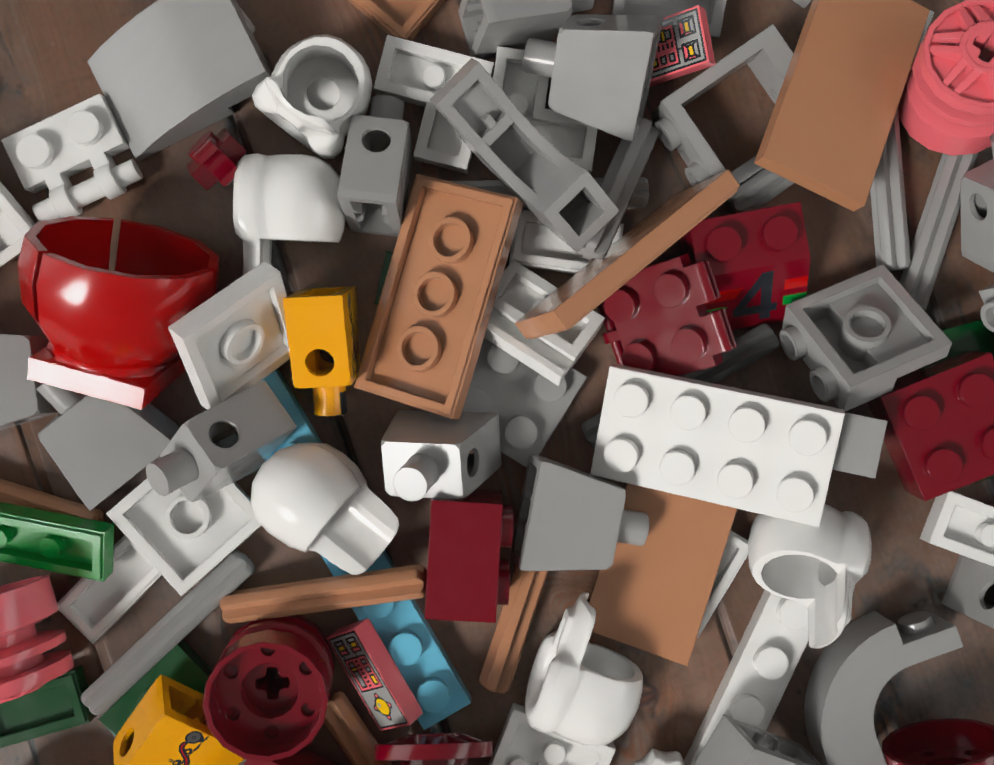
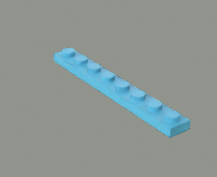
M277 368L263 380L266 381L297 427L271 456L279 449L305 442L322 443L279 368ZM384 550L365 572L396 567L386 550ZM322 556L333 576L350 574ZM415 599L352 607L359 621L366 618L370 619L422 708L423 714L418 718V721L424 730L471 703V694L428 621L425 619Z

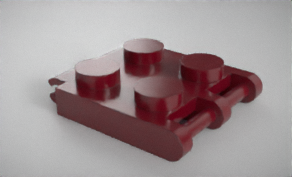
M687 253L645 267L598 306L601 316L605 317L604 325L606 332L602 333L605 344L611 343L617 364L679 376L717 366L723 361L721 353L732 350L737 346L725 308L707 312L705 303L721 297L709 259L691 264Z

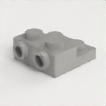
M884 265L787 304L782 330L779 334L780 343L785 354L793 361L802 358L811 370L810 383L817 397L823 402L833 399L837 406L844 411L891 392L897 378L947 357L952 345L948 337Z

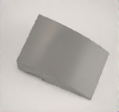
M157 0L117 30L87 61L135 159L138 161L234 114L231 106L251 97L256 85L272 75L236 0Z

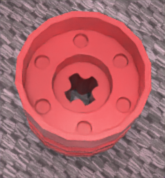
M965 0L944 10L929 26L924 40L918 48L898 105L899 120L910 137L929 150L956 156L976 154L991 147L990 136L994 133V0Z
M49 574L0 586V704L32 693L44 686L45 683L65 674L74 667L71 650L43 654V652L57 647L66 641L65 629L37 632L35 627L36 623L53 615L59 609Z

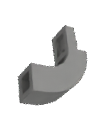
M471 58L430 99V102L460 134L459 137L502 184L515 197L524 202L523 205L547 228L576 252L589 242L620 211L585 168L564 156L535 129L480 62Z
M872 611L848 624L840 636L824 648L809 677L804 703L807 737L812 753L821 765H887L874 728V709L878 696L885 684L901 670L962 648L963 644L956 625L927 611L906 614L898 619V625H896L878 612Z

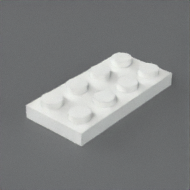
M612 364L609 367L590 475L819 527L845 411L819 404Z

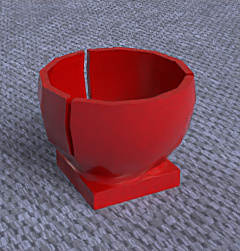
M69 216L36 222L24 235L18 260V272L22 303L49 342L45 348L29 357L27 379L142 410L186 371L168 326L217 294L219 286V256L197 239L164 227L120 219L114 271L109 270V260L114 224L113 218Z

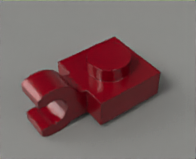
M225 128L217 135L212 131H208L188 151L187 155L192 160L186 167L190 175L207 191L217 181L226 188L234 180L235 172L238 168L235 163L247 151Z

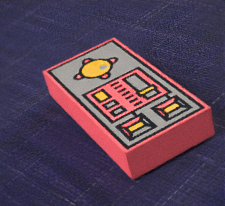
M697 5L663 18L650 87L716 65L705 8Z
M366 618L341 627L326 638L380 731L411 725L423 714L422 708L370 619Z

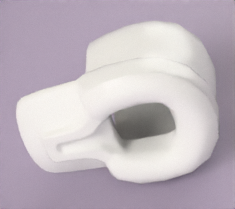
M313 35L297 42L285 51L276 64L272 75L256 85L252 97L255 107L288 134L321 158L333 159L343 149L351 117L367 113L371 99L372 79L370 69L363 56L341 38L332 35Z
M255 153L242 157L237 164L238 168L234 177L233 222L235 233L243 240V275L264 261L271 265L272 240L340 242L345 225V216L337 198L340 176L329 163L319 157L304 154L267 156Z
M305 442L279 449L261 465L252 482L251 507L256 520L269 534L294 549L303 552L308 550L318 552L331 563L352 575H359L365 572L382 554L398 531V518L368 488L367 481L358 466L344 453L327 443Z
M824 504L819 527L758 514L753 522L748 539L749 568L755 581L768 592L800 602L807 608L810 648H823L834 642L851 620L852 597L855 585L869 569L872 542L868 523L863 517L854 512H840Z
M582 592L575 604L565 609L558 630L546 635L539 646L527 684L525 712L530 726L539 732H552L564 739L585 746H601L611 743L629 728L639 708L643 691V675L639 667L625 656L601 645L589 642L595 624L596 610L587 602L589 593Z

